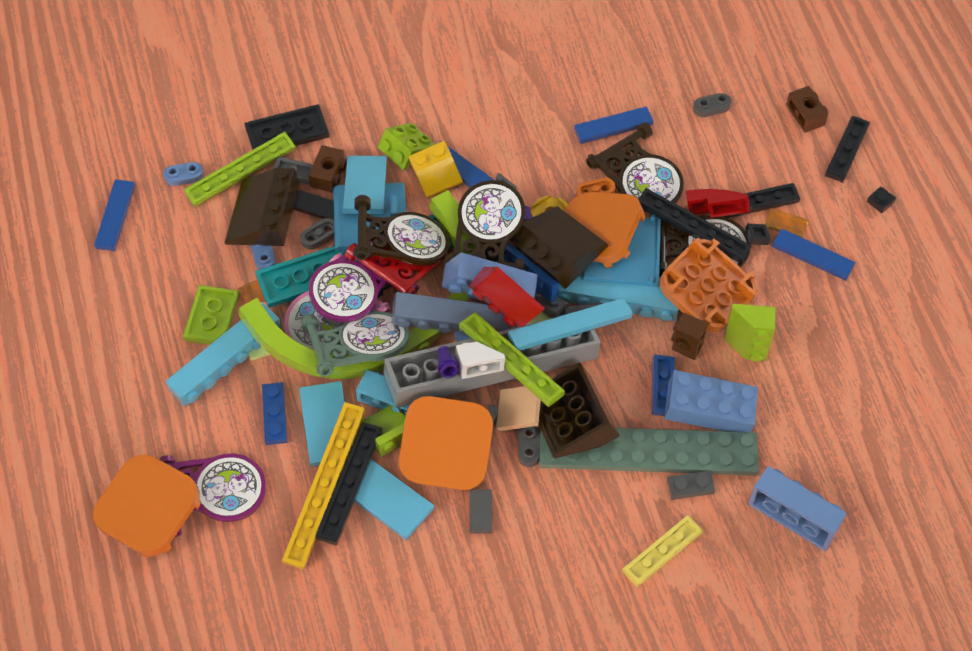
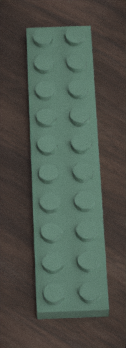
M616 428L620 436L604 446L555 459L540 429L539 468L667 473L711 471V474L758 476L759 473L757 433Z

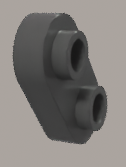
M724 93L698 98L694 102L693 112L699 117L725 113L730 109L731 98Z
M325 218L305 229L300 236L302 246L306 249H315L334 238V220Z
M536 426L520 428L518 432V460L525 467H533L540 460V432ZM531 432L533 435L527 436L526 433ZM532 452L533 454L528 456L525 453Z

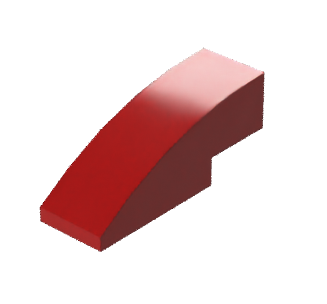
M722 189L686 190L688 210L695 215L709 213L710 218L750 212L747 194Z

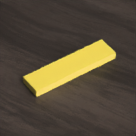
M687 515L626 565L622 572L638 588L703 533V530Z

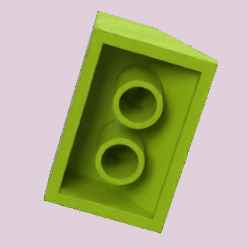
M732 304L724 340L744 359L754 362L766 361L775 332V307Z

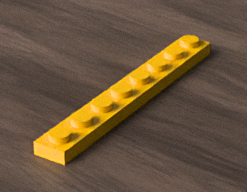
M344 402L283 556L282 562L284 564L304 570L316 540L315 535L362 422L365 408Z

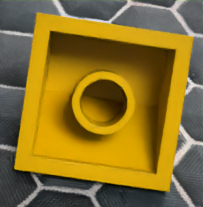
M445 141L408 156L427 199L463 183Z

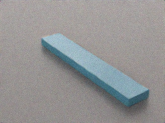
M621 298L508 331V338L512 345L521 351L630 319L633 313L625 299Z

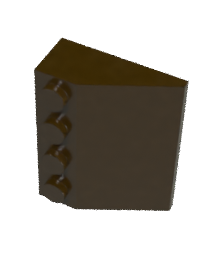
M274 168L242 180L225 239L226 245L284 246L300 185L295 168Z
M558 206L524 221L521 230L510 239V243L555 279L563 289H566L608 247L606 242Z
M581 362L552 379L565 393L563 397L549 407L542 401L540 402L538 424L555 459L602 447L620 436L591 375Z

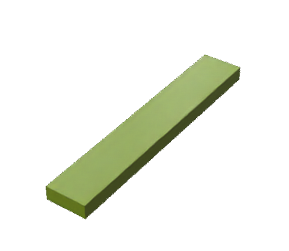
M283 132L185 188L184 193L193 206L197 207L275 162L278 156L283 157L294 151L296 146L287 133Z
M476 312L460 322L459 328L475 342H479L504 354V368L548 407L564 396L565 391Z

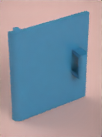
M404 182L386 183L384 214L369 215L391 217L395 214L406 212ZM337 185L333 188L335 251L340 249L341 253H345L346 249L353 243L358 245V214H343L345 185ZM366 221V225L368 227L370 225V222Z
M652 214L650 218L639 221L628 247L630 251L628 258L625 259L623 257L619 261L612 263L613 267L605 268L603 263L592 262L584 270V280L657 286L659 284L661 219H655V215Z

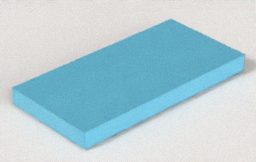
M347 156L343 214H358L354 207V200L359 195H366L371 199V208L367 211L368 214H384L387 156Z
M341 381L299 388L311 467L320 465L345 402Z
M371 459L355 503L407 541L435 509L434 505Z

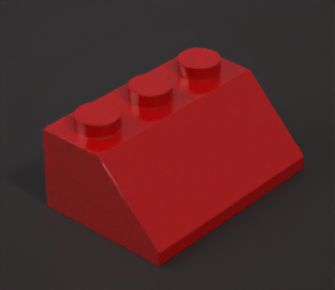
M483 267L468 286L473 290L472 294L477 299L487 302L489 304L487 307L493 313H499L503 316L504 323L512 328H522L545 309L499 267Z

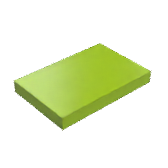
M199 285L184 331L183 340L211 345L230 329L240 296L239 291Z

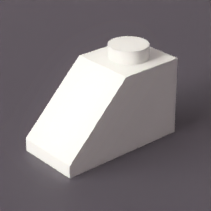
M479 342L456 345L455 359L459 364V372L462 379L504 371V354Z

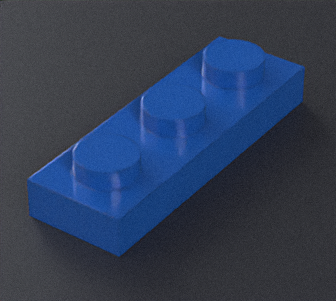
M654 354L652 358V415L664 416L668 381L675 370V357Z
M283 382L262 384L265 444L287 443Z

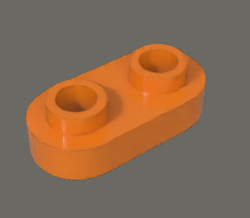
M610 178L583 182L578 185L576 196L587 192L615 193V183Z

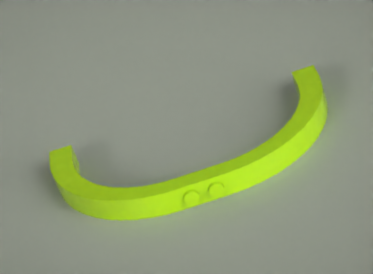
M446 190L431 199L429 208L447 232L454 248L459 204L449 190ZM462 230L460 250L462 253L471 254L475 251L476 247L471 244L468 247H471L473 251L471 253L464 251V241L470 238ZM451 293L448 299L468 302L469 297L464 293ZM258 298L239 307L240 319L255 340L269 354L295 370L323 377L316 371L318 360L315 351L301 345L286 335L271 319ZM415 327L409 331L407 346L396 356L428 349L431 346L430 343L441 337L444 333L437 329L421 330ZM384 360L366 361L335 367L331 375L323 378L350 379L363 377L366 370L381 372L384 370Z

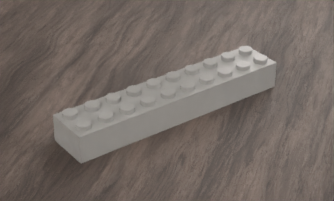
M521 327L500 331L499 333L510 342L508 331ZM592 329L521 350L520 352L545 372L597 359L601 342L595 330ZM472 338L384 359V377L396 408L411 405L416 399L421 397H443L516 378L505 368L504 371L465 379L461 378L458 369V373L451 378L443 377L438 372L437 350L442 346H447L455 358L456 345L475 342Z

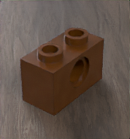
M810 86L789 93L786 106L805 133L825 126L828 110L822 105L817 93L813 92Z
M321 145L308 175L311 188L333 193V188L340 183L341 171L345 170L347 165L344 150Z
M685 313L682 319H677L674 324V333L671 337V341H673L672 350L695 360L704 344L708 323Z

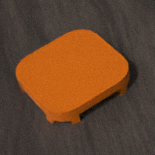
M587 192L572 199L565 210L567 214L608 244V247L593 261L603 263L605 268L613 267L612 263L619 261L623 257L625 259L628 258L630 255L628 247L638 223L645 219L639 199L629 194Z
M698 237L668 265L660 277L659 285L665 297L680 311L708 323V332H720L727 327L732 304L748 305L758 291L754 280L756 276L752 271L747 274L717 247L720 242L715 239L710 241L699 239Z
M433 396L416 399L409 406L405 417L399 455V467L402 474L415 484L461 491H470L478 487L486 475L492 438L493 419L489 411L482 405Z
M146 454L137 455L130 458L121 467L98 499L93 509V520L95 525L106 536L114 538L135 550L141 556L150 558V556H157L163 552L167 553L172 548L170 543L194 508L199 509L201 504L200 491L197 484L188 475L153 456Z

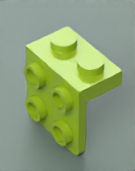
M408 123L385 128L377 148L402 170L409 169L411 164L408 156L431 147L435 143L431 141L429 136L424 135L416 125Z
M393 405L362 421L383 428L381 436L375 439L376 451L380 457L401 446L405 415L401 410L400 412L393 411Z

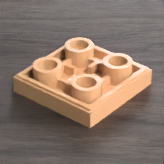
M525 386L500 390L496 428L499 431L538 426L541 400Z

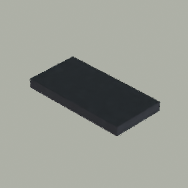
M319 104L244 123L252 150L283 132L287 133L295 146L329 138V132Z

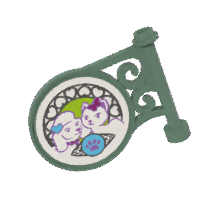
M371 311L360 320L343 323L340 327L327 331H317L319 322L315 315H306L301 320L303 330L310 335L318 360L316 371L323 377L331 375L335 367L366 361H381L398 355L408 344V327H399L397 324H391L392 314L381 311Z

